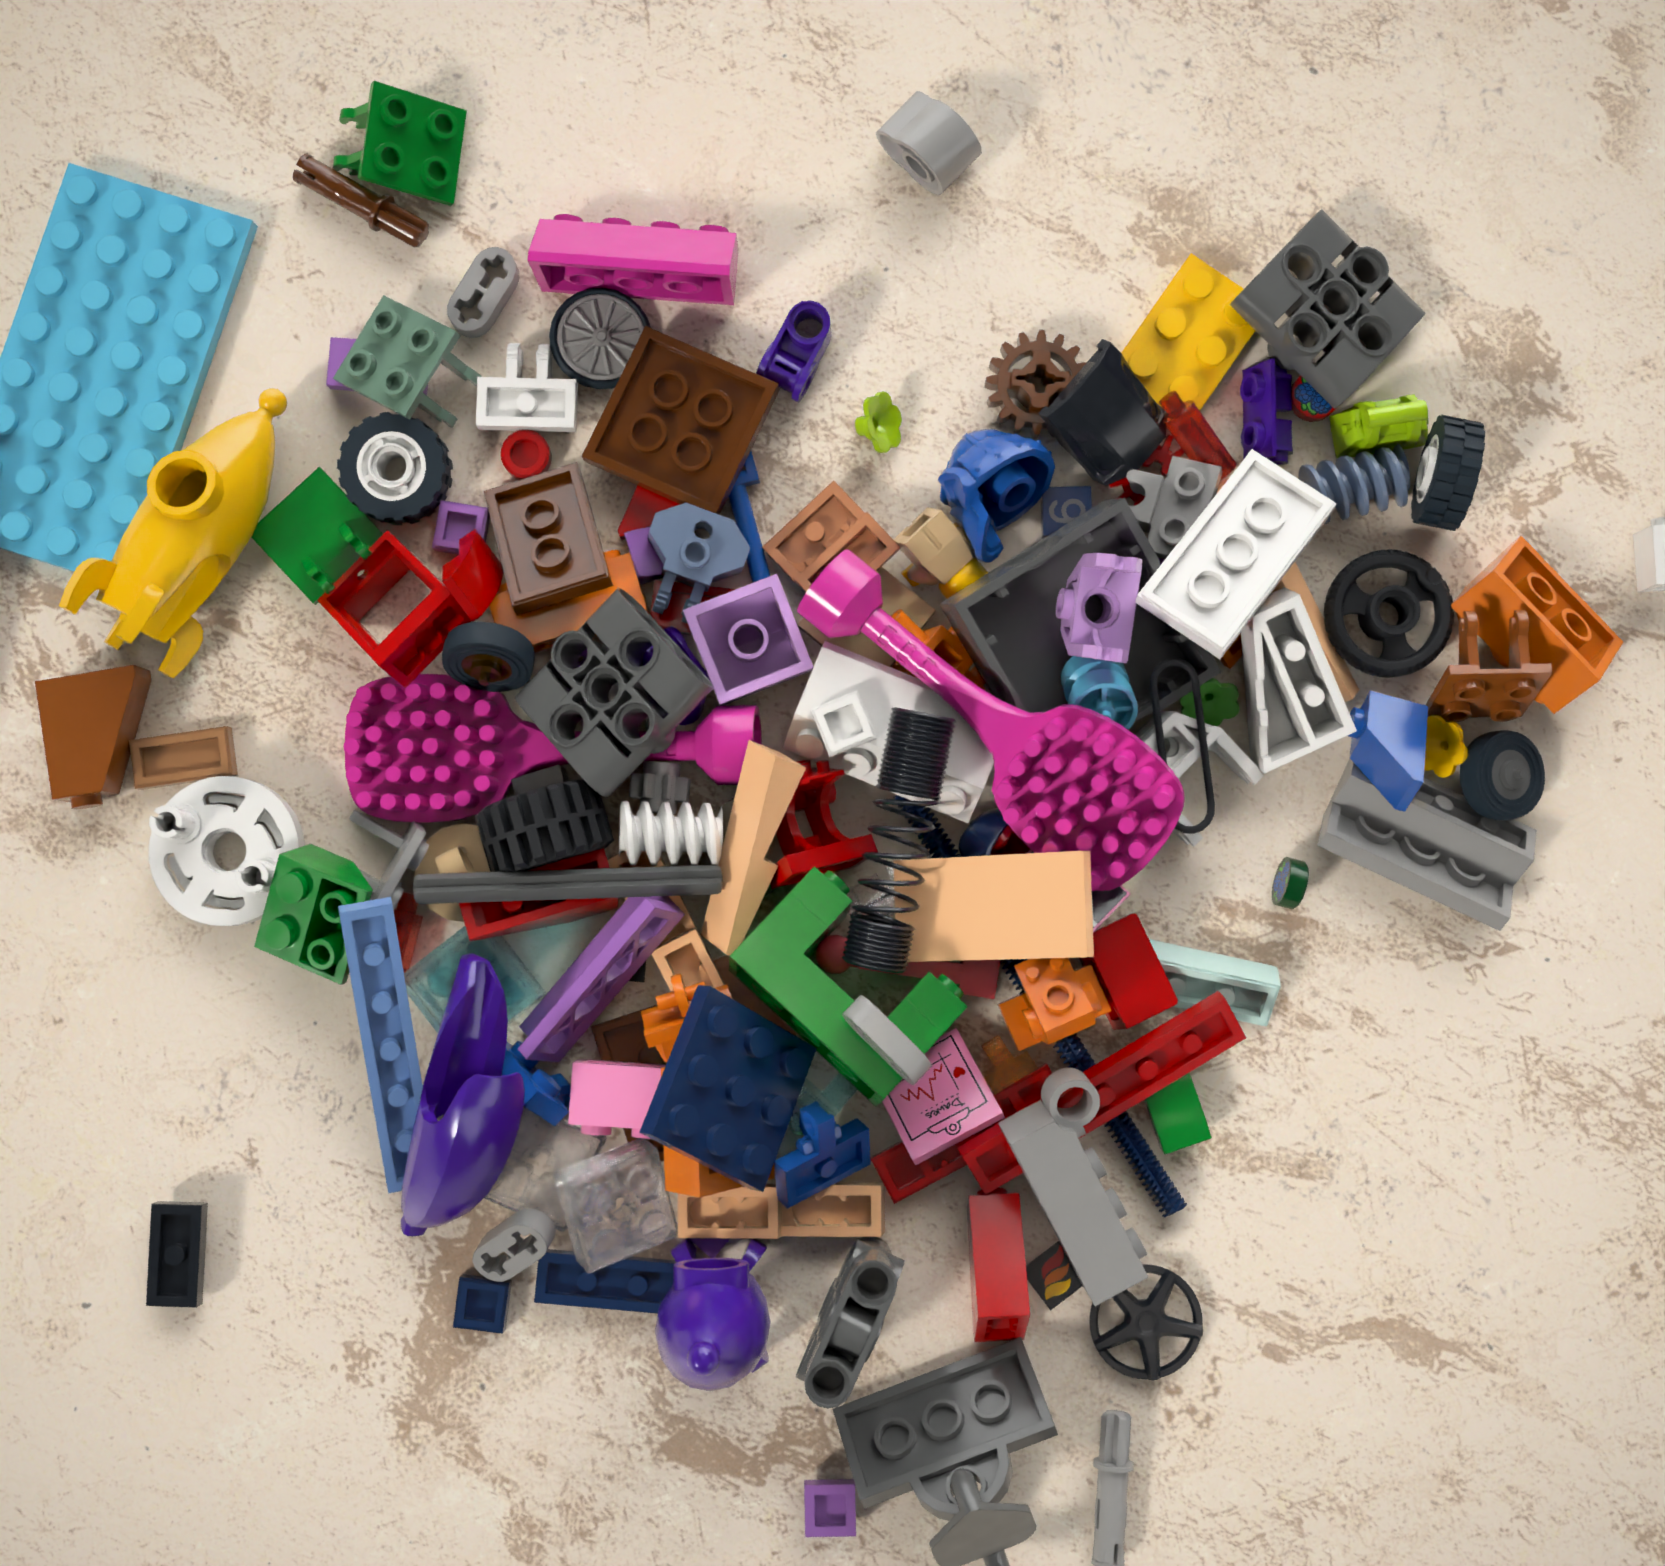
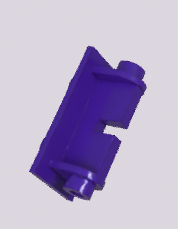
M1270 358L1242 370L1243 380L1240 386V395L1243 400L1241 445L1243 447V459L1253 449L1276 465L1288 464V455L1293 454L1292 420L1276 418V412L1286 413L1292 411V375L1288 374L1287 370L1275 365V359Z

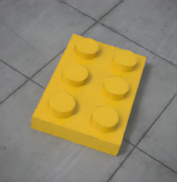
M1190 253L1121 352L1131 370L1158 405L1166 409L1168 412L1167 418L1185 430L1190 426L1255 332L1229 305L1243 288L1192 253Z

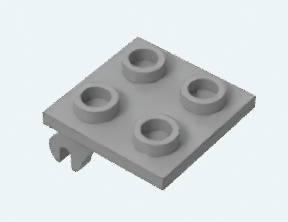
M354 810L349 818L352 822L398 848L380 880L360 870L373 889L370 900L391 897L394 910L404 891L401 888L402 883L399 882L406 868L415 871L428 850L429 844L424 839L426 831L422 824L413 821L410 823L405 834L401 836L368 816Z

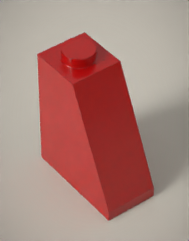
M999 1187L985 1195L981 1189L977 1192V1195H969L967 1205L974 1342L1011 1341L1020 1337L1024 1340L1030 1318L1020 1194L1007 1193L1006 1189Z

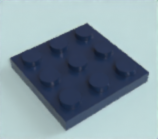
M698 985L639 1133L751 1190L763 1192L817 1048L715 988Z

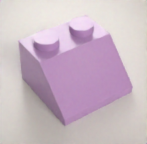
M777 574L683 610L710 682L714 686V692L720 706L813 670L812 661Z

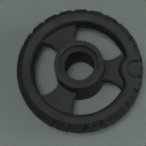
M1392 549L1364 554L1346 565L1331 583L1324 603L1325 629L1328 632V638L1332 646L1335 647L1336 652L1341 658L1363 673L1384 678L1412 674L1435 660L1445 648L1453 630L1452 625L1454 624V611L1451 607L1453 598L1452 595L1450 596V589L1446 581L1442 579V575L1437 569L1415 554ZM1378 568H1395L1407 572V580L1404 587L1399 585L1387 586L1373 595L1363 592L1358 587L1356 579L1362 574ZM1432 601L1435 612L1433 629L1426 643L1416 651L1408 644L1405 633L1410 631L1419 620V602ZM1382 602L1390 603L1396 608L1398 612L1396 625H1389L1382 620L1379 613ZM1357 614L1362 631L1369 638L1383 642V650L1379 658L1367 654L1353 642L1345 628L1343 616Z

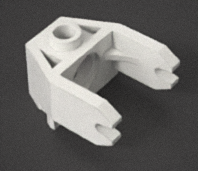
M1161 711L1167 765L1172 769L1176 777L1179 778L1201 756L1197 721L1194 718L1177 712ZM1152 716L1135 735L1158 754L1154 717ZM1205 723L1208 750L1215 752L1247 784L1251 782L1255 785L1263 777L1256 764L1222 728ZM1181 814L1178 820L1179 823L1185 826H1193L1191 822L1183 814ZM1175 828L1172 831L1187 845L1195 846L1203 838L1199 832L1187 834Z

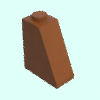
M128 665L35 681L52 800L70 802L72 809H87L102 806V797L118 795L120 793L131 755L129 740H133L136 737L152 681L150 670L136 665Z

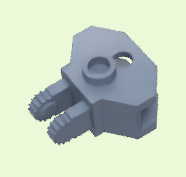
M683 503L655 513L649 530L648 541L664 565L661 576L664 577L652 611L663 614L664 610L668 608L672 597L671 590L674 581L693 587L690 598L686 599L684 610L700 604L704 591L708 592L711 583L741 573L751 547L734 520L689 503ZM704 529L709 533L710 537L701 539L695 535L694 531ZM682 610V622L687 623L684 612Z

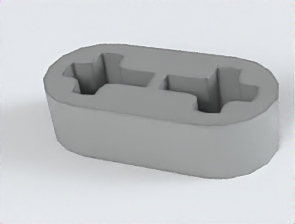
M489 247L481 251L475 257L449 300L447 315L455 330L463 336L477 338L486 334L494 325L518 285L520 279L519 269L512 255L505 249ZM502 262L507 276L504 279L495 277L486 289L485 287L490 280L486 268L489 265L497 268ZM481 296L482 298L477 306L482 315L479 320L470 318L464 323L465 318L460 310L463 306L467 308L474 307Z
M860 995L842 1013L843 1018L852 1029L911 1085H915L932 1067L931 1062L924 1053L866 997Z
M525 1208L516 1212L487 1232L473 1254L472 1261L474 1267L485 1278L493 1281L504 1282L511 1279L545 1255L555 1237L556 1229L554 1223L549 1216L536 1209ZM520 1234H522L523 1236H527V1235H529V1236L526 1237L525 1239H523V1238L520 1236ZM502 1252H505L508 1256H506V1255H504V1254H503V1255H500V1256H498V1255L501 1254Z

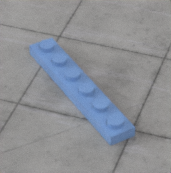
M391 897L338 906L388 1194L402 1191L407 1155L423 1088Z

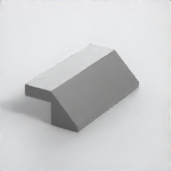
M1349 759L1323 815L1317 846L1501 931L1511 917L1513 886L1534 861L1536 829L1514 819L1493 820L1483 817L1472 809L1465 796L1424 778L1422 786L1406 811L1396 810L1355 763Z

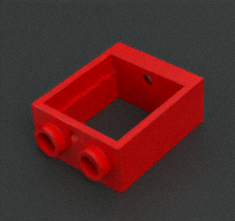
M387 530L369 548L372 554L366 560L360 557L333 584L335 589L329 594L324 593L317 601L380 668L406 688L443 651L448 633L453 628L472 621L445 585ZM361 570H364L362 575L357 576ZM411 570L432 592L379 643L359 621Z

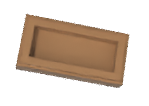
M229 726L129 740L134 786L138 790L193 783L216 776H238L232 727Z

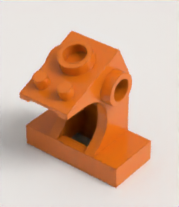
M1068 958L1028 959L1014 965L1025 992L997 1004L1018 1051H1022L1042 1041L1048 1045L1095 1025V1018L1112 1011L1092 965L1088 964L1074 970Z

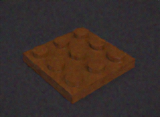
M645 326L581 457L588 464L678 504L689 503L720 515L780 391L779 384Z

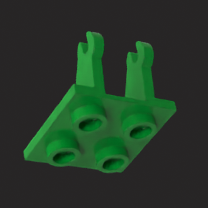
M373 81L370 86L368 103L356 108H343L340 110V123L346 125L349 121L356 122L355 128H366L363 149L348 156H334L333 169L340 171L343 168H348L349 175H358L357 179L452 206L455 200L467 110Z
M320 466L257 523L251 536L314 605L319 603L317 600L324 593L329 594L335 589L333 584L360 557L366 560L372 554L369 548L383 535L376 525L363 512L358 510L359 508L348 500L344 491Z

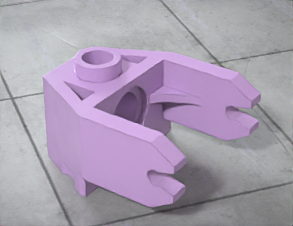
M1107 553L1083 554L1067 579L1066 589H1060L1056 602V617L1061 619L1060 631L1069 656L1127 663L1136 610L1135 601L1141 577L1142 559ZM1095 594L1103 603V612L1097 621L1092 622L1086 616L1085 604L1088 598Z

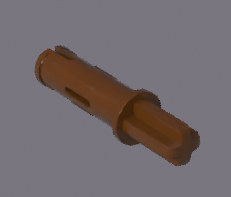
M308 153L302 155L296 165L304 169V171L294 170L292 177L294 182L308 187L368 222L370 229L376 232L382 229L412 247H420L423 241L427 239L429 234L428 222L395 204L394 197L389 194L381 196L316 160L314 156Z

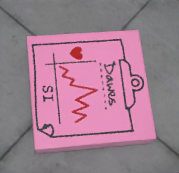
M957 1028L942 1035L924 1054L931 1062L932 1067L915 1085H911L905 1079H902L882 1101L915 1165L1005 1118Z

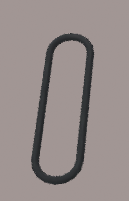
M1169 658L1161 661L1154 668L1150 676V694L1158 755L1167 764L1157 681L1161 671L1166 667L1172 665L1180 666L1189 673L1192 682L1207 799V814L1198 825L1185 826L1178 821L1175 829L1182 833L1195 834L1203 831L1211 823L1215 814L1200 684L1197 672L1189 662L1181 658Z

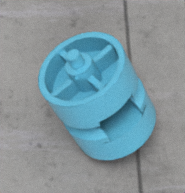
M1072 656L1066 662L1061 673V684L1068 705H1079L1094 710L1129 729L1136 720L1138 704L1129 683L1124 664Z

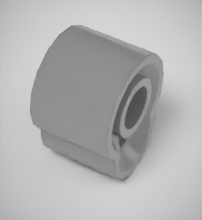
M916 91L876 132V137L886 153L903 167L923 188L936 195H941L982 154L981 145L976 135L961 116L945 103L932 99L920 91Z

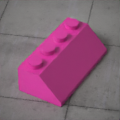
M558 214L554 216L553 220L539 219L528 250V263L542 292L576 294L589 288H608L617 290L630 298L734 305L739 248L737 234L729 232L727 228L719 225H703L699 230L680 229L679 225L667 221H656L651 223V227L631 225V222L621 218H605L602 220V223L583 222L578 216Z

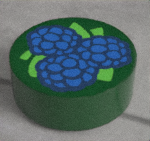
M1285 857L1281 861L1272 886V902L1274 905L1294 909L1301 903L1309 878V869L1305 861Z

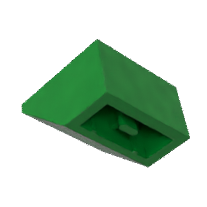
M313 844L281 853L278 857L254 947L343 985L347 982L349 967L338 906L370 901L373 889L353 861Z

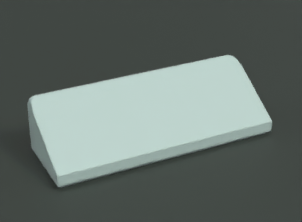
M1149 939L1178 999V1003L1173 1007L1188 1009L1219 991L1225 997L1238 1021L1267 1027L1281 987L1277 967Z

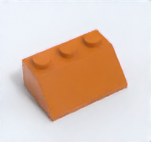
M1522 536L1511 543L1477 575L1451 604L1458 620L1464 618V611L1476 612L1478 618L1477 635L1490 647L1495 660L1505 668H1509V619L1514 618V610H1525L1529 617L1528 642L1530 663H1551L1553 672L1534 700L1540 704H1545L1553 714L1599 682L1623 644L1618 635Z

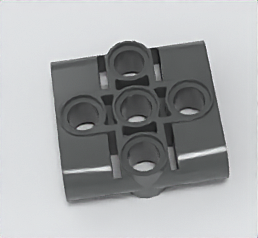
M1322 209L1305 224L1229 304L1268 343V354L1270 358L1275 359V365L1285 370H1296L1334 409L1359 388L1425 315V312L1388 276L1389 266L1383 254L1375 248L1368 246L1359 247ZM1341 254L1344 258L1334 267L1331 263ZM1289 269L1295 273V275L1297 276V278H1295L1294 276H1292V274L1290 273ZM1378 291L1380 294L1370 303L1368 300ZM1324 304L1329 307V309L1331 310L1332 313H1330L1329 311H1327V309L1325 308ZM1285 313L1288 317L1277 327L1274 323ZM1293 335L1300 339L1303 346L1296 342ZM1359 339L1364 342L1366 348L1360 343ZM1323 350L1325 353L1314 364L1312 360Z
M617 588L577 631L565 632L556 639L552 647L551 659L515 696V699L581 778L600 795L610 797L651 753L662 752L671 745L675 737L676 727L714 689V686L651 615L626 591ZM653 646V656L643 666L644 654L647 649ZM587 649V658L583 665L579 667V657ZM618 682L617 695L609 702V691ZM649 717V729L640 738V725L644 719ZM583 719V730L575 738V727Z
M878 1237L856 1239L849 1249L841 1270L826 1295L816 1326L799 1365L796 1378L804 1381L806 1394L819 1407L835 1408L848 1399L864 1363L868 1360L874 1349L885 1316L895 1296L897 1282L905 1260L892 1255L887 1243Z

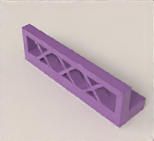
M669 896L627 898L519 1026L527 1035L525 1041L518 1048L526 1060L560 1062L685 915Z

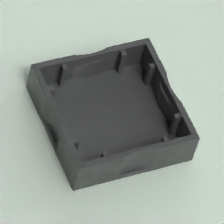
M1125 498L1102 501L939 604L993 696L1029 713L1046 712L1059 705L1068 704L1061 684V673L1064 665L1072 656L1068 655L1060 631L1061 619L1056 617V602L1060 589H1066L1067 579L1083 554L1107 553L1142 559L1138 593L1160 567L1157 555ZM1094 594L1086 601L1085 613L1089 620L1095 622L1102 615L1103 603ZM1137 603L1128 661L1123 663L1138 704L1135 722L1153 713L1150 676L1154 668L1161 661L1169 658H1181L1189 662L1197 672L1200 686L1221 673L1210 652ZM1172 665L1161 671L1157 681L1160 710L1165 709L1193 691L1190 675L1184 668Z

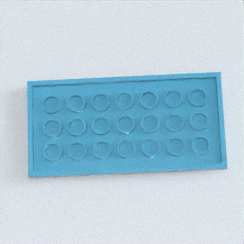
M68 163L0 357V549L72 572L89 558L99 557L108 561L112 560L123 534L147 496V479L152 468L161 458L182 449L258 228L253 220Z

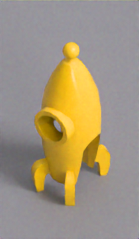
M266 389L260 394L258 399L259 409L257 411L235 416L216 426L184 450L174 451L161 458L150 472L147 479V496L123 534L112 560L108 561L96 557L83 561L75 569L63 592L59 606L76 615L88 597L98 589L99 592L96 600L121 612L104 643L118 651L124 642L132 644L139 632L165 644L171 638L168 652L158 668V671L174 679L199 650L203 641V630L201 624L192 615L212 594L231 569L251 538L267 503L275 460V434L272 419L281 415L287 408V399L284 393L278 389Z

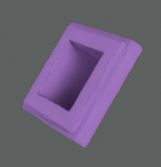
M650 527L624 533L641 585L664 577L661 576L664 565L648 541Z

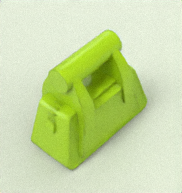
M1415 394L1383 401L1359 402L1341 413L1329 416L1336 458L1345 455L1355 457L1363 451L1374 454L1381 447L1390 448L1392 451L1397 444L1403 450L1421 447L1425 445L1428 438L1427 404L1425 400H1418Z

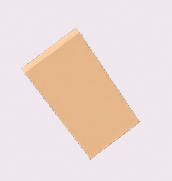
M1090 851L893 860V863L914 870L925 879L922 884L916 886H894V891L914 899L920 906L913 912L895 913L896 920L915 928L912 931L914 935L912 936L913 940L911 941L912 945L910 946L911 950L909 951L910 955L907 962L1094 957ZM894 868V881L920 880L913 875ZM894 896L895 908L914 906Z

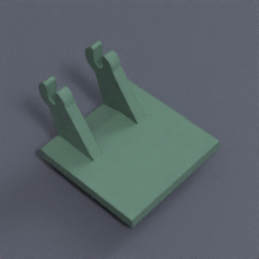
M383 295L333 379L409 420L417 407H419L436 420L443 421L453 428L458 419L430 399L423 391L440 363L466 381L468 379L475 386H477V377L482 376L451 353L461 336L457 331Z

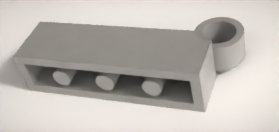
M1062 1068L1053 1072L1045 1080L1041 1090L1042 1101L1039 1100L1000 1121L998 1124L1082 1286L1094 1306H1097L1148 1278L1140 1261V1258L1146 1256L1147 1252L1133 1227L1126 1231L1124 1230L1119 1219L1126 1216L1127 1213L1114 1189L1104 1190L1099 1179L1107 1175L1096 1152L1092 1147L1084 1151L1078 1139L1086 1134L1083 1126L1088 1124L1099 1110L1100 1097L1098 1091L1082 1071L1075 1068ZM1073 1087L1084 1089L1083 1096L1076 1105L1070 1108L1057 1107L1058 1099L1064 1091Z

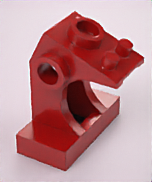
M811 760L796 761L806 767L776 832L784 857L775 863L778 867L770 882L772 889L800 882L814 866L823 874L827 870L835 873L857 867L867 859L862 855L865 852H878L872 834L850 839L836 828L829 804L833 803L836 799L834 782L845 773L843 769H830L829 760L816 762L817 768L811 767ZM805 811L813 836L807 838L802 836L798 828L795 812Z

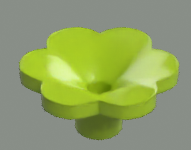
M885 391L877 392L875 396L867 397L864 400L863 410L865 416L856 418L855 429L858 435L866 436L867 439L872 440L874 449L878 453H887L890 448L898 447L901 442L899 427L902 417L899 408L892 405L890 395Z

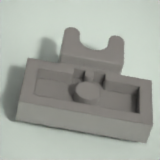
M1172 456L1166 479L1161 475L1134 469L1127 472L1126 477L1130 482L1131 490L1134 493L1145 496L1140 504L1135 506L1129 505L1143 532L1149 533L1148 541L1158 558H1167L1215 497L1223 473L1220 466Z

